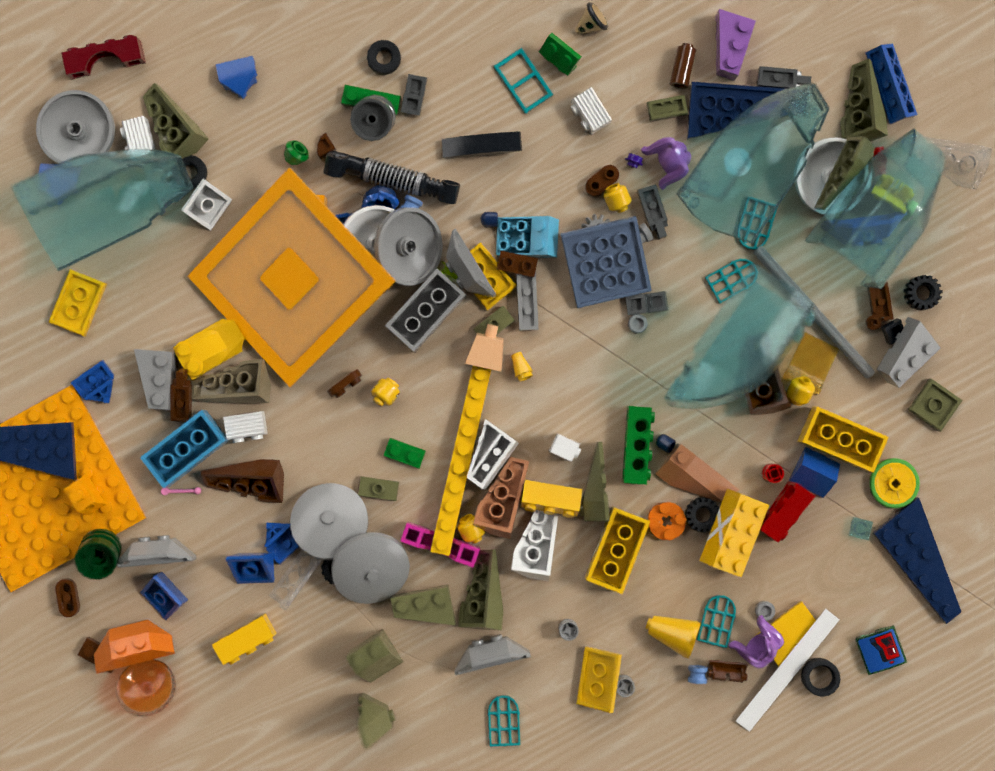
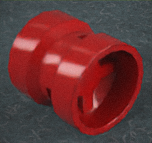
M767 464L762 468V477L767 482L779 483L784 478V470L780 465Z

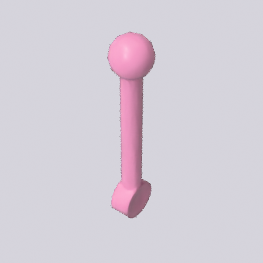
M162 488L161 493L163 495H168L169 493H195L198 495L201 493V488Z

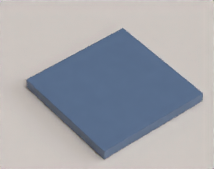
M636 216L560 233L577 308L652 291Z

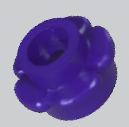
M629 153L628 157L625 158L627 165L637 169L638 166L643 165V158L638 155Z

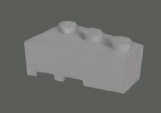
M907 317L905 320L906 325L902 332H898L897 340L892 349H888L877 368L887 383L898 388L941 349L921 321Z
M134 349L148 408L170 410V385L173 379H176L177 356L175 352Z

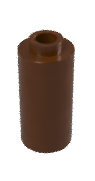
M683 43L677 48L670 79V85L673 87L687 89L689 86L696 55V49L693 48L692 44Z

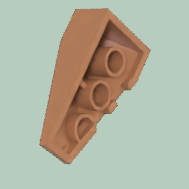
M682 444L676 445L655 473L670 486L721 503L727 489L735 492L739 491L737 487Z
M510 457L494 484L479 503L473 525L491 535L511 539L529 461Z

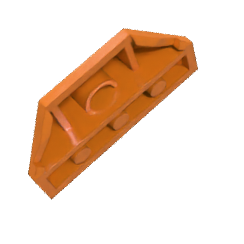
M149 620L109 629L94 653L96 673L175 654L172 635Z

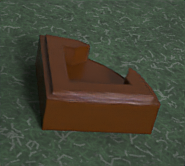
M326 133L320 137L317 145V154L320 160L326 157L327 153L331 150H336Z

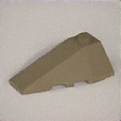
M263 359L242 361L240 365L224 368V371L215 375L209 374L192 381L191 384L192 401L242 404L269 403L271 383Z

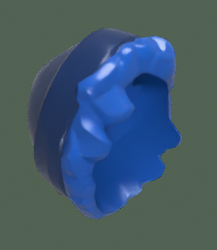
M378 185L372 187L363 195L361 208L379 205L395 210L399 200L394 190Z

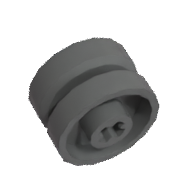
M380 95L366 96L351 111L350 121L352 129L364 140H380L395 125L396 112L392 103L385 97Z

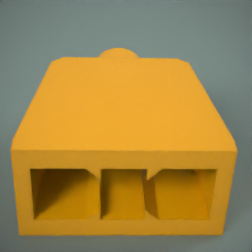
M84 474L64 488V492L78 513L90 515L106 505L87 474Z

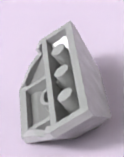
M456 229L452 230L446 255L448 262L445 264L451 273L455 272L458 276L456 279L457 284L461 290L465 288L470 293L491 298L496 297L495 291Z
M169 535L157 536V540H150V537L138 538L137 542L132 543L119 558L116 568L193 561L196 559V555L176 538H169Z
M502 634L490 637L491 640L488 641L478 639L472 641V644L466 649L455 667V676L531 657L530 651L509 637H502Z

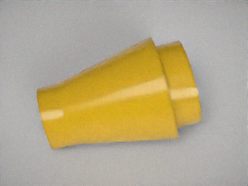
M522 352L511 355L515 378L522 382L533 377V370L522 355Z

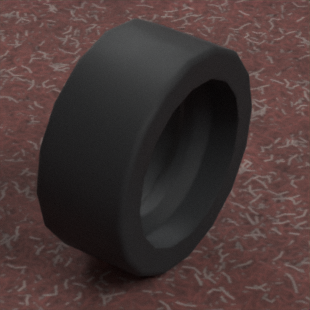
M814 658L808 661L802 669V683L807 690L816 696H829L840 685V672L827 659ZM817 666H825L832 673V680L825 688H816L810 682V673Z

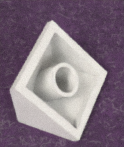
M202 179L181 211L211 231L232 199L208 181Z

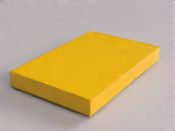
M480 242L470 250V253L495 291L496 297L474 295L488 311L514 290L517 285L505 271L497 270V261Z
M70 269L48 322L86 337L107 284Z
M802 601L798 602L770 624L784 639V645L777 650V654L773 659L778 667L816 621Z
M589 646L585 647L576 704L608 713L614 712L622 654Z

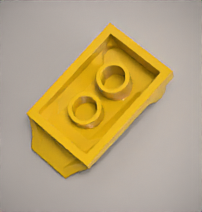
M223 318L190 338L179 342L173 349L183 368L187 369L189 377L195 380L243 352L242 346L245 338L234 320Z

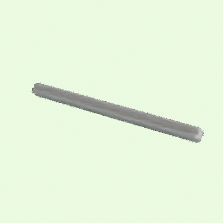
M763 246L758 247L754 251V255L866 379L873 376L875 371L765 248Z

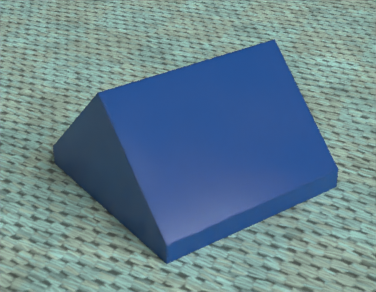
M805 447L789 481L796 482L806 490L824 498L837 482L840 463Z
M273 552L240 553L226 557V561L237 584L274 583Z
M163 572L156 574L140 592L165 620L188 601Z

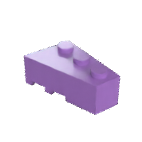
M718 10L716 14V75L735 81L739 75L756 20L725 10Z

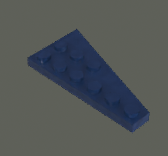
M692 81L687 140L804 111L806 90Z
M74 422L0 427V461L77 480Z
M916 497L910 504L875 530L873 534L942 621L947 624L961 613V609L920 498Z

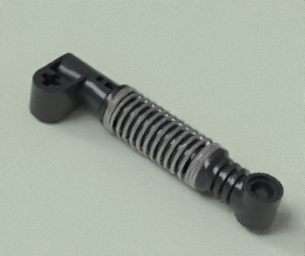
M334 150L327 153L323 171L325 175L336 178L350 174L360 177L362 181L369 182L371 180V183L375 181V185L379 182V185H387L388 188L390 186L392 189L395 187L396 190L400 188V191L404 189V192L408 190V194L412 189V195L415 193V196H423L428 193V196L431 197L433 195V198L437 196L439 201L447 204H456L460 184L455 181L442 180L440 182V179L436 181V178L431 180L427 173L421 171L418 173L417 170L414 172L413 169L397 167V165L393 166L392 163L389 165L388 162L385 164L384 161L373 160V158L369 157L363 159Z

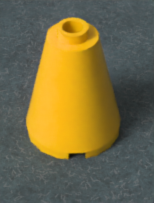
M654 615L652 619H648L645 629L648 630L650 636L684 658L689 659L701 622Z

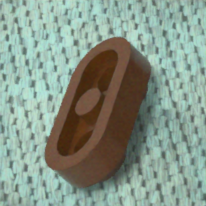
M613 165L604 166L588 179L585 185L586 193L591 197L600 196L606 191L607 187L617 182L619 170ZM608 171H611L613 173V177H608L606 173ZM592 184H598L599 188L593 189Z
M356 369L327 391L330 397L335 396L339 398L346 393L344 389L348 386L354 387L362 381L360 379L362 376L361 372Z
M65 578L60 580L55 586L57 603L62 616L72 617L80 610L78 590L74 580ZM66 584L70 587L69 591L65 590ZM69 603L73 605V610L68 608Z

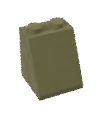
M383 629L352 648L346 656L356 675L370 683L403 663L402 658Z

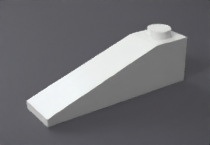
M539 510L534 512L514 550L511 571L527 578L548 581L551 572L558 513L548 515Z

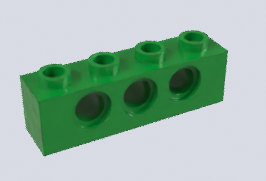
M627 406L622 473L623 483L647 485V481L651 479V469H648V461H652V450H649L650 442H653L654 431H651V423L655 421V412H652L651 407ZM640 420L645 424V428L641 432L635 428L636 422ZM637 440H641L644 444L643 449L640 451L634 448V443ZM636 459L642 461V467L639 470L633 468V461Z

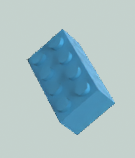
M201 410L141 456L140 459L163 488H168L230 440L226 439V435L208 411Z

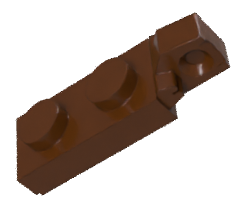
M187 369L176 371V379L174 378L170 385L171 421L185 423L192 418L191 380H187Z

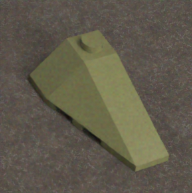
M866 59L852 65L848 83L849 94L848 99L844 103L846 109L840 123L843 139L848 137H865L871 142L888 136L886 116L871 59Z
M154 83L145 93L143 99L148 114L153 119L155 125L153 128L160 140L159 146L171 162L197 153L209 140L200 127L158 84Z
M847 138L817 200L815 209L825 210L867 163L872 160L875 146L867 138Z
M602 442L596 443L582 505H580V517L583 516L585 521H610L608 494L605 492L606 477L605 473H603L605 466Z
M480 550L472 571L474 576L471 585L468 584L466 591H468L465 602L462 601L460 606L458 627L502 630L503 603L496 550Z
M361 693L358 697L359 705L362 704V706L358 707L360 717H358V731L364 749H366L393 727V721L396 720L393 710H389L387 704L365 693Z

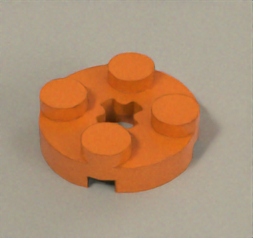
M662 502L654 505L647 516V520L650 521V532L661 540H673L679 537L686 526V516L683 510L672 502ZM670 516L671 524L663 526L664 521L662 518Z

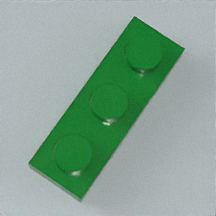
M350 85L344 86L341 100L342 105L354 107L366 96L380 95L392 103L396 116L398 115L401 96Z

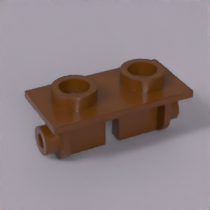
M500 251L497 270L534 277L538 258Z
M709 660L706 673H708L707 676L711 680L726 681V675H729V681L740 683L747 681L746 670L748 664Z

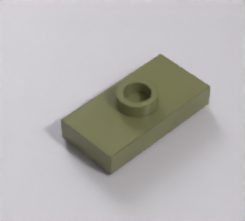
M685 95L646 103L650 122L688 114Z
M502 306L473 330L476 334H485L487 324L498 326L497 334H499L515 320L506 308Z
M361 476L358 495L397 501L399 482Z

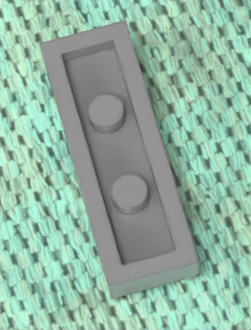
M536 272L534 277L516 274L519 331L539 330Z

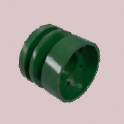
M95 529L88 532L83 537L75 555L77 570L89 579L100 580L107 578L113 573L122 550L120 539L107 529Z

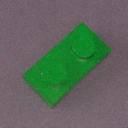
M390 438L383 456L420 469L426 450Z

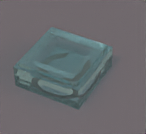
M853 517L848 535L869 540L873 522Z

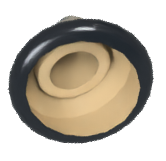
M587 3V7L575 29L577 34L608 29L604 15L595 4Z

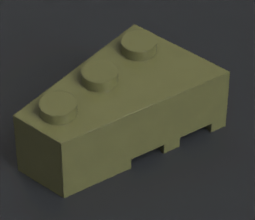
M449 584L397 594L391 597L394 618L448 625L456 624Z

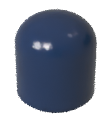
M484 212L480 218L481 224L484 227H497L498 213Z
M666 434L660 435L656 440V446L666 453H670L676 444V441Z

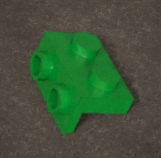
M553 33L547 37L538 51L545 60L550 61L560 72L567 76L576 69V65L582 57Z

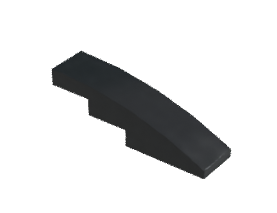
M499 132L442 139L443 158L450 159L463 156L467 158L522 151L521 132Z

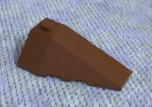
M767 332L749 337L747 344L745 397L750 414H773L791 408Z
M260 459L203 470L200 473L206 487L224 492L236 491L241 493L240 496L246 498L247 495L255 496L261 502H283L284 471L280 460Z

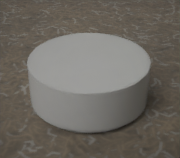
M635 314L628 320V327L633 333H642L647 328V319L641 314Z
M761 601L755 607L756 616L763 615L764 619L769 621L775 615V607L768 601Z

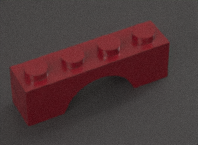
M126 35L120 40L108 39L102 44L90 43L83 48L72 47L68 48L65 52H61L66 75L71 79L91 76L94 64L99 59L107 56L119 58L127 67L146 63L142 42L134 35Z

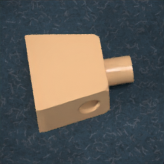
M487 324L485 334L477 333L465 364L501 372L504 338L496 337L498 326Z

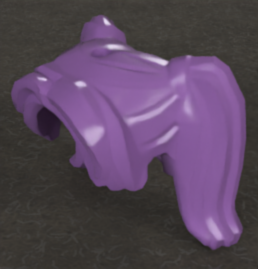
M664 137L648 147L643 146L641 149L644 155L658 154V160L667 173L659 181L658 185L661 190L687 175L691 154L687 151L684 143L675 141L672 137Z
M760 615L757 618V626L761 633L752 638L747 646L738 641H731L729 643V648L735 649L741 657L756 668L766 667L775 658L777 650L784 645L782 635L764 619L763 615Z

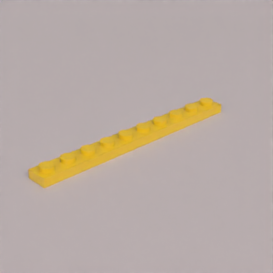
M474 365L472 367L430 552L450 555L491 369Z

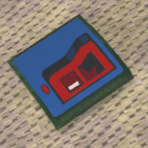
M894 625L877 629L873 633L855 638L868 675L907 663Z

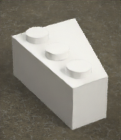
M485 419L476 452L467 475L469 480L486 490L519 444Z

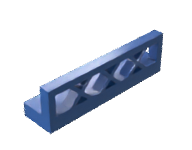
M884 44L866 52L867 59H871L879 93L889 123L894 124L905 118L917 116L918 114L894 45Z

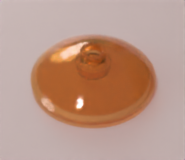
M153 659L128 666L118 679L116 686L117 699L128 713L141 717L151 716L165 709L172 701L176 691V680L169 666L159 660ZM148 689L152 690L150 694H145Z

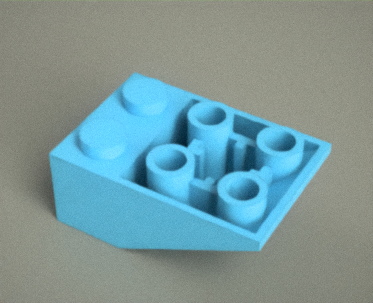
M551 216L498 217L496 256H500V251L534 258H557L559 219Z

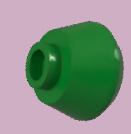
M293 140L286 143L284 157L288 164L299 165L308 160L309 152L305 145Z

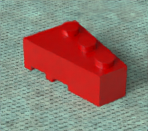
M788 481L768 509L760 531L775 542L783 541L788 535V530L797 522L800 515L816 496L798 483Z

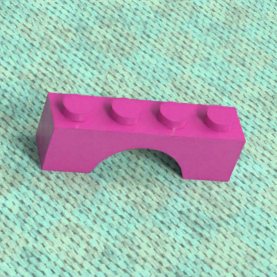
M408 521L400 541L431 551L435 531ZM453 538L450 555L444 556L456 562L474 567L480 547Z

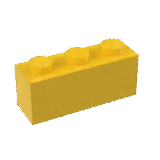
M525 480L520 507L530 512L539 510L548 515L558 513L563 514L562 516L566 518L577 517L580 510L582 489Z
M265 613L212 644V647L223 665L228 662L232 665L240 660V655L244 653L249 655L256 651V646L261 643L265 646L274 640L273 637L277 633Z

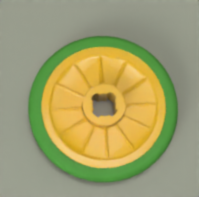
M891 458L877 465L874 473H871L869 484L871 493L877 502L888 508H901L910 504L915 499L919 491L920 480L917 471L910 463L902 459ZM894 480L898 482V485L895 487L891 484Z

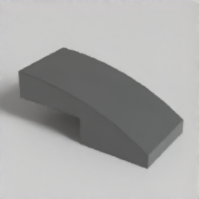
M408 74L401 112L420 116L427 77Z
M666 291L626 297L628 315L668 310Z

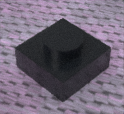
M896 318L881 327L887 344H894L897 340L898 332H902L904 327L901 319Z

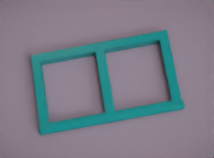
M522 48L493 66L525 114L553 96V93ZM521 54L533 72L511 86L499 68ZM536 76L547 92V95L526 108L514 89Z

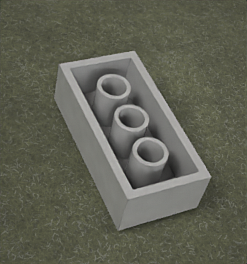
M436 269L385 326L412 351L416 352L463 301L466 294L440 270Z

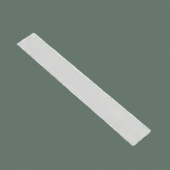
M825 609L737 718L736 722L750 732L840 619Z

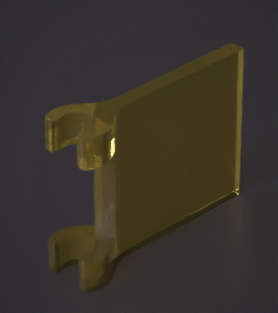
M804 332L782 379L788 382L792 381L796 372L814 381L815 391L813 394H820L839 348Z

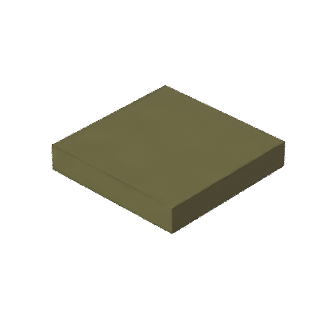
M930 378L908 410L941 432L963 400Z

